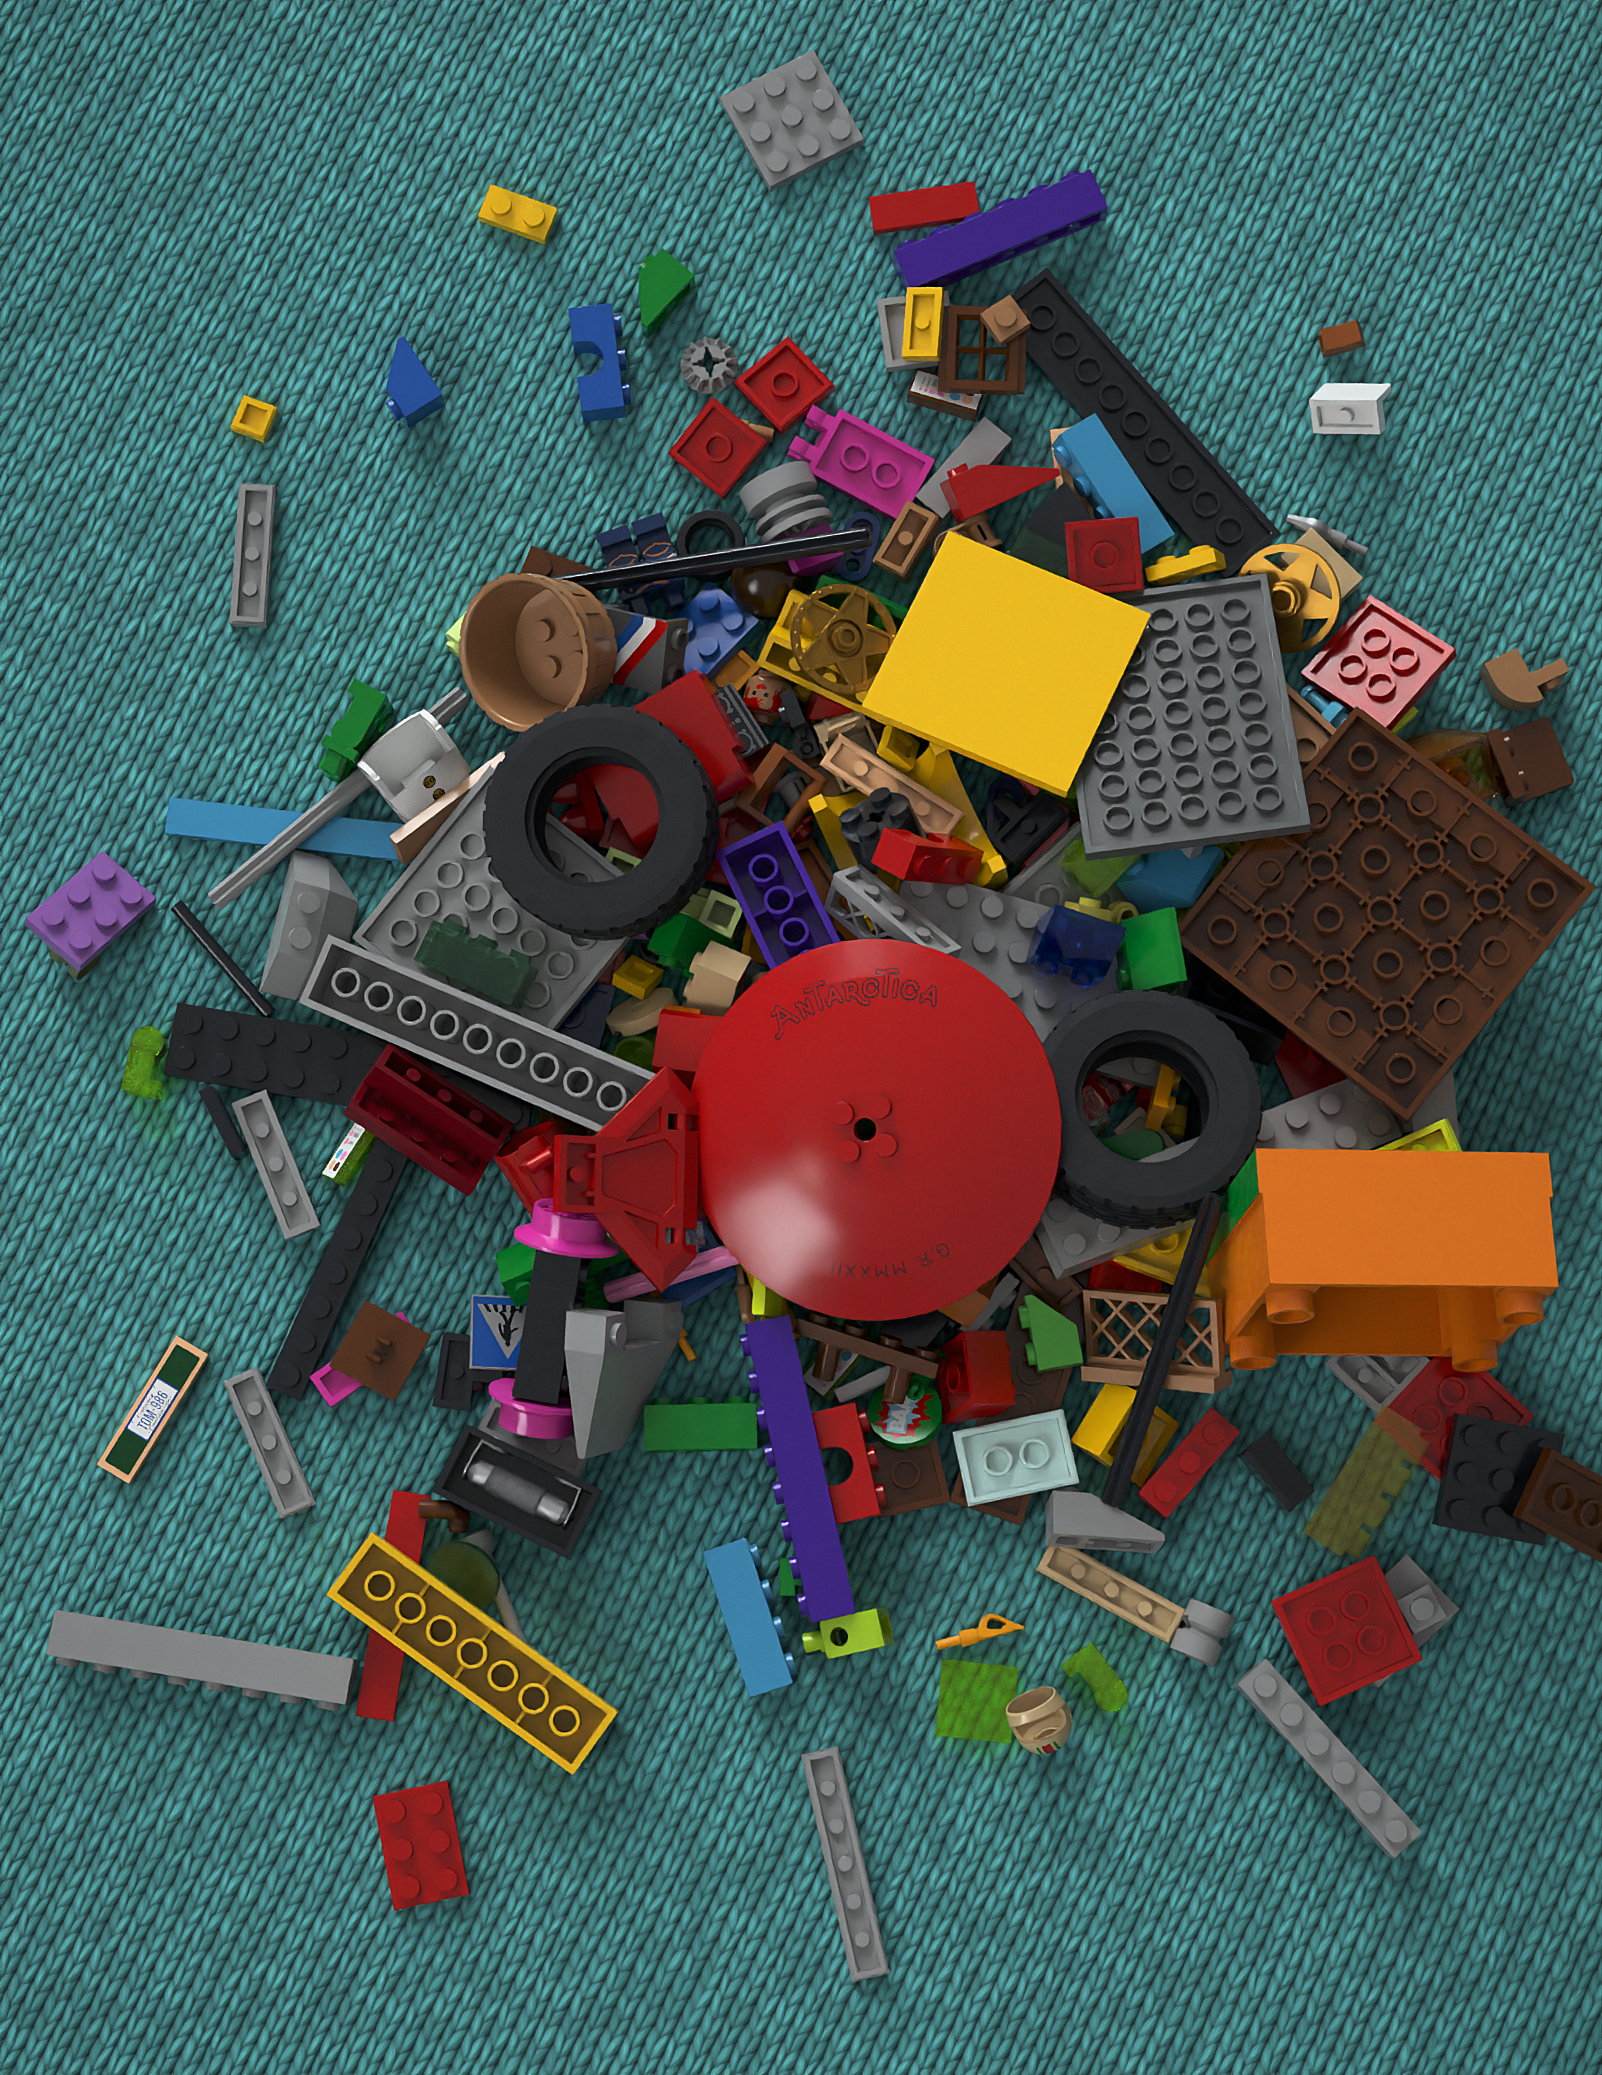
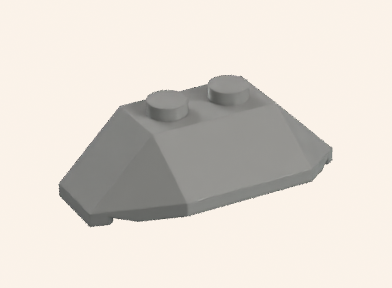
M295 849L292 851L259 992L293 1001L297 1000L303 994L328 934L345 942H350L359 901L329 859Z

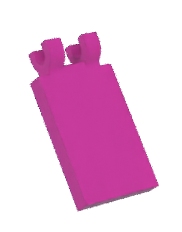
M812 405L807 414L804 425L821 432L815 445L812 446L807 441L795 436L787 456L797 461L807 462L815 479L894 522L907 500L913 503L915 495L919 492L935 462V459L842 409H839L834 418Z

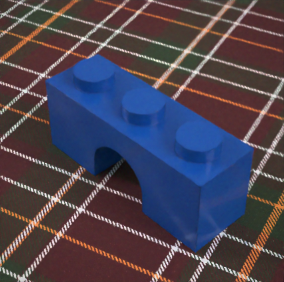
M611 303L568 308L574 353H593L603 361L601 368L596 373L577 377L583 423L626 417L625 405H631L629 383L622 384L620 371L627 370L625 349H617L616 337L623 336L620 314L613 315Z

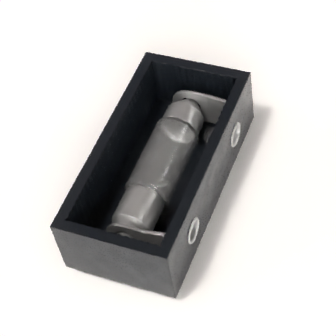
M467 1423L432 1491L569 1560L572 1559L604 1494L601 1489L578 1477L562 1471Z

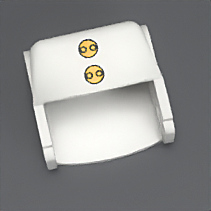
M425 709L404 719L387 731L369 748L357 764L369 782L380 792L405 824L470 776L472 771L444 728Z

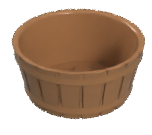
M511 573L491 580L480 589V592L476 593L467 607V613L464 614L461 623L459 657L460 663H462L463 676L468 689L471 690V695L492 720L502 726L505 725L506 728L513 731L525 732L535 723L540 724L543 722V718L558 711L563 713L567 711V708L585 704L589 707L600 698L611 682L610 679L615 671L617 639L615 638L616 634L613 623L607 615L608 612L590 591L568 580L551 579L532 573Z

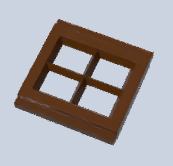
M944 306L938 369V391L962 394L1024 395L1027 330L1007 342L1006 348L986 347L987 328L980 320V313L990 307ZM1021 309L1027 317V309ZM960 320L980 321L979 347L959 346ZM959 353L979 354L978 380L958 379ZM986 354L1006 355L1005 381L985 380Z

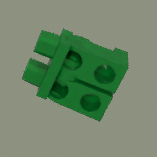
M355 678L347 691L353 700L344 718L338 720L333 725L332 737L326 734L321 742L326 754L318 767L324 771L325 777L338 784L350 776L353 770L356 771L359 768L357 764L369 748L380 738L395 711L387 695Z

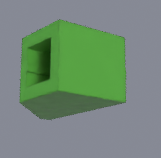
M1034 1295L1025 1296L1023 1299L1024 1306H1018L1021 1328H1028L1031 1342L1025 1343L1028 1365H1035L1037 1373L1081 1366L1083 1364V1357L1076 1324Z

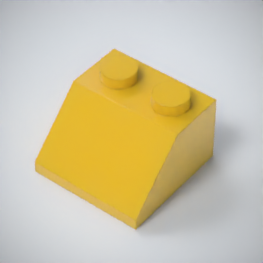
M1105 1383L1070 1442L1110 1469L1137 1391L1126 1385ZM1158 1406L1155 1407L1130 1482L1139 1487H1142L1180 1424Z

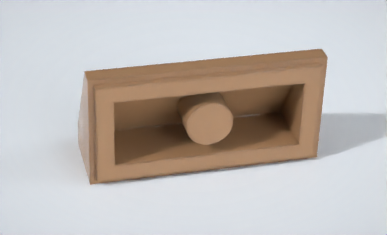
M907 500L872 563L906 585L940 527L939 516Z

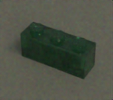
M448 918L444 924L432 920L414 960L520 1011L539 970L529 965L532 958L513 949L509 955L496 950L499 945L498 942L482 934H479L475 940L464 934L467 929L465 926Z

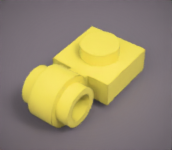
M1080 897L1079 903L1065 901L1063 910L1070 913V918L1115 926L1121 920L1138 916L1136 907L1129 902L1115 901L1107 909L1100 908L1102 901L1086 897Z

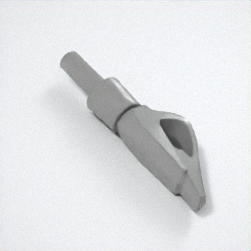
M1291 514L1287 516L1286 521L1294 525L1296 529L1306 533L1312 527L1327 543L1340 550L1345 547L1362 556H1365L1368 550L1367 547L1347 539V534L1332 530L1331 527L1320 520Z

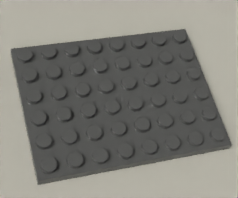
M1267 574L1107 594L1106 596L1148 612L1151 616L1074 779L1086 861L1311 832L1309 811Z

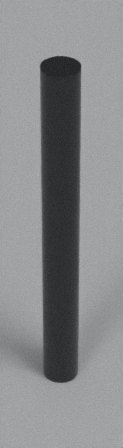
M182 900L177 902L171 908V911L262 1017L269 1018L276 1011L275 1008L259 992L257 987Z

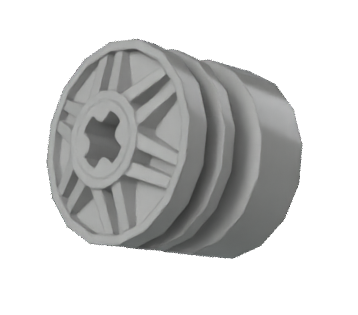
M794 461L770 469L752 479L739 492V497L749 518L760 519L755 525V531L757 535L762 536L761 543L782 540L783 538L826 523L830 525L833 522L830 510L825 508L824 497L819 494L812 495L817 489V482L808 463L805 461Z

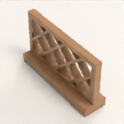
M1089 1287L1084 1289L1083 1303L1087 1363L1081 1366V1380L1139 1386L1154 1343L1142 1328L1150 1319L1158 1326L1160 1325L1162 1316L1158 1311L1164 1304H1167L1170 1294L1103 1288L1091 1289ZM1193 1296L1185 1322L1196 1333L1198 1338L1188 1346L1179 1337L1176 1347L1183 1354L1176 1361L1171 1360L1162 1389L1215 1394L1233 1384L1232 1369H1225L1221 1298ZM1096 1298L1104 1299L1114 1310L1106 1320L1096 1311ZM1131 1301L1137 1302L1147 1313L1139 1323L1125 1309ZM1198 1307L1210 1308V1325L1206 1329L1191 1315ZM1117 1316L1132 1330L1124 1340L1109 1326ZM1102 1333L1116 1346L1111 1354L1099 1353L1098 1337ZM1135 1336L1149 1350L1144 1357H1137L1127 1346ZM1202 1341L1212 1351L1213 1364L1203 1363L1193 1352Z

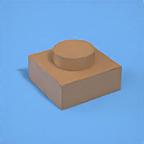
M1010 294L980 313V320L1000 347L1030 328V321Z

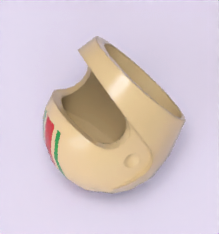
M1044 1686L1031 1689L1017 1696L1006 1707L1009 1727L1012 1728L1018 1742L1029 1752L1050 1754L1059 1750L1069 1739L1072 1729V1714L1067 1703L1053 1687Z

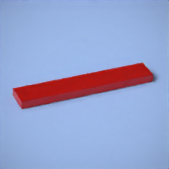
M393 1490L385 1540L420 1565L427 1518H419L420 1499L431 1500V1496ZM371 1627L356 1716L394 1722L405 1652Z

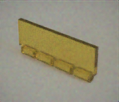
M1383 1405L1303 1532L1342 1556L1344 1551H1347L1358 1558L1372 1537L1370 1533L1360 1527L1361 1524L1364 1522L1377 1529L1392 1506L1391 1502L1380 1496L1384 1490L1397 1498L1413 1473L1401 1465L1403 1459H1406L1417 1466L1431 1443L1419 1436L1422 1429Z

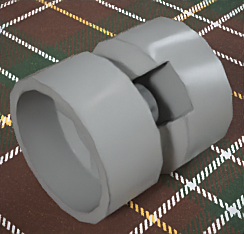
M1190 1599L1182 1616L1186 1625L1183 1628H1177L1169 1648L1200 1663L1215 1667L1223 1650L1219 1641L1222 1638H1228L1235 1618L1210 1605Z

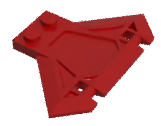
M665 1065L595 1136L555 1135L553 1212L592 1214L659 1293H662L696 1258V1245L686 1244V1229H697L699 1131L688 1130V1116H699V1101L668 1065ZM668 1115H673V1129H668ZM665 1228H671L670 1244L665 1243Z

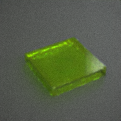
M942 1659L935 1735L1011 1743L1012 1728L1008 1725L1006 1707L1015 1699L1018 1667Z

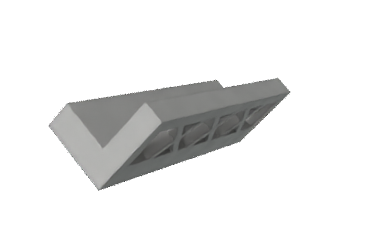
M859 864L834 873L824 908L859 939H889L888 936H892L897 941L916 943L942 951L957 959L959 958L962 948L864 866ZM841 895L846 898L851 913H848L838 904ZM864 914L872 920L876 934L867 929Z

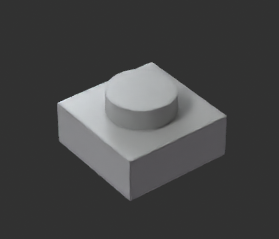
M1429 1583L1396 1600L1412 1635H1416L1447 1617Z

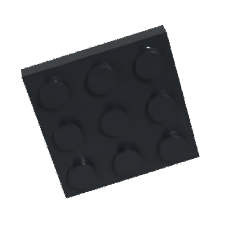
M1454 1413L1432 1524L1543 1546L1546 1533L1513 1516V1513L1543 1448H1551L1561 1454L1565 1434Z

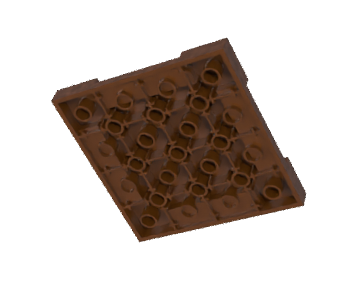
M1356 705L1302 772L1311 832L1247 840L1178 924L1182 951L1227 986L1231 985L1344 1073L1349 1081L1407 1125L1526 974L1591 897L1596 886Z

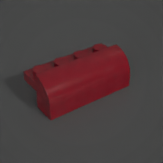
M390 1042L359 1084L343 1113L344 1116L467 1196L475 1189L487 1165L502 1148L514 1126L512 1122Z

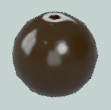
M787 561L732 569L730 577L731 593L737 605L759 620L778 619L791 589L793 588L803 593L805 586L804 576L793 574Z

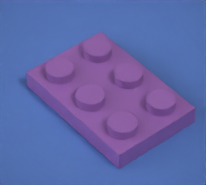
M101 851L25 919V926L80 972L155 905L156 897L106 853Z

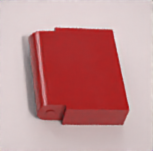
M694 669L632 707V709L638 710L639 713H646L662 722L692 749L707 770V775L710 777L716 793L715 800L718 801V804L755 783L754 777L741 754L747 748L705 673ZM615 764L596 765L585 769L612 821L623 824L631 840L641 851L651 846L658 831L659 808L654 790L646 777L634 769Z

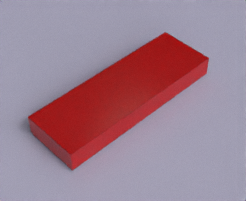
M974 181L871 196L868 199L874 235L962 222L968 215L979 212Z

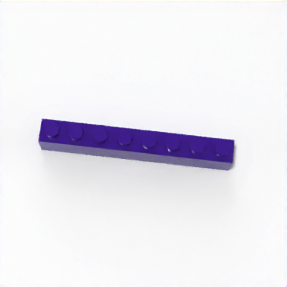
M790 1315L745 1324L746 1334L739 1335L744 1357L751 1356L754 1370L747 1373L752 1394L759 1393L762 1407L756 1409L760 1431L768 1430L771 1443L764 1446L768 1468L776 1466L779 1479L778 1482L772 1483L776 1504H784L787 1519L780 1520L785 1542L792 1541L795 1556L788 1557L793 1580L801 1579L804 1592L797 1595L801 1617L809 1616L810 1624L854 1614L856 1610Z

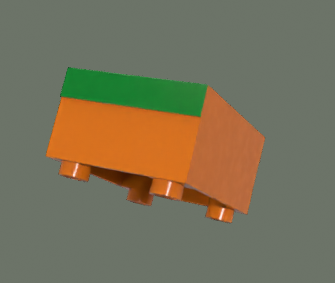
M1255 1148L1223 1194L1226 1203L1205 1262V1268H1209L1211 1298H1221L1224 1355H1230V1365L1232 1368L1239 1370L1269 1368L1276 1364V1355L1452 1356V1366L1457 1371L1479 1372L1489 1370L1499 1364L1497 1349L1520 1326L1535 1324L1544 1319L1543 1302L1559 1287L1550 1208L1553 1191L1549 1153Z

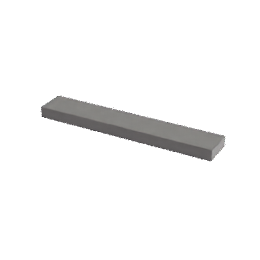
M838 1746L802 1754V1762L852 1982L889 1974Z

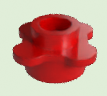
M804 815L790 835L794 845L808 840L815 829L812 828L814 824V817L812 815L808 817Z

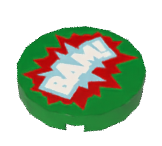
M884 1384L874 1393L868 1405V1416L874 1436L885 1446L897 1450H907V1447L917 1445L918 1448L926 1445L937 1435L943 1423L942 1403L937 1392L928 1385L923 1397L918 1400H910L906 1396L904 1404L900 1405L882 1399L886 1386Z

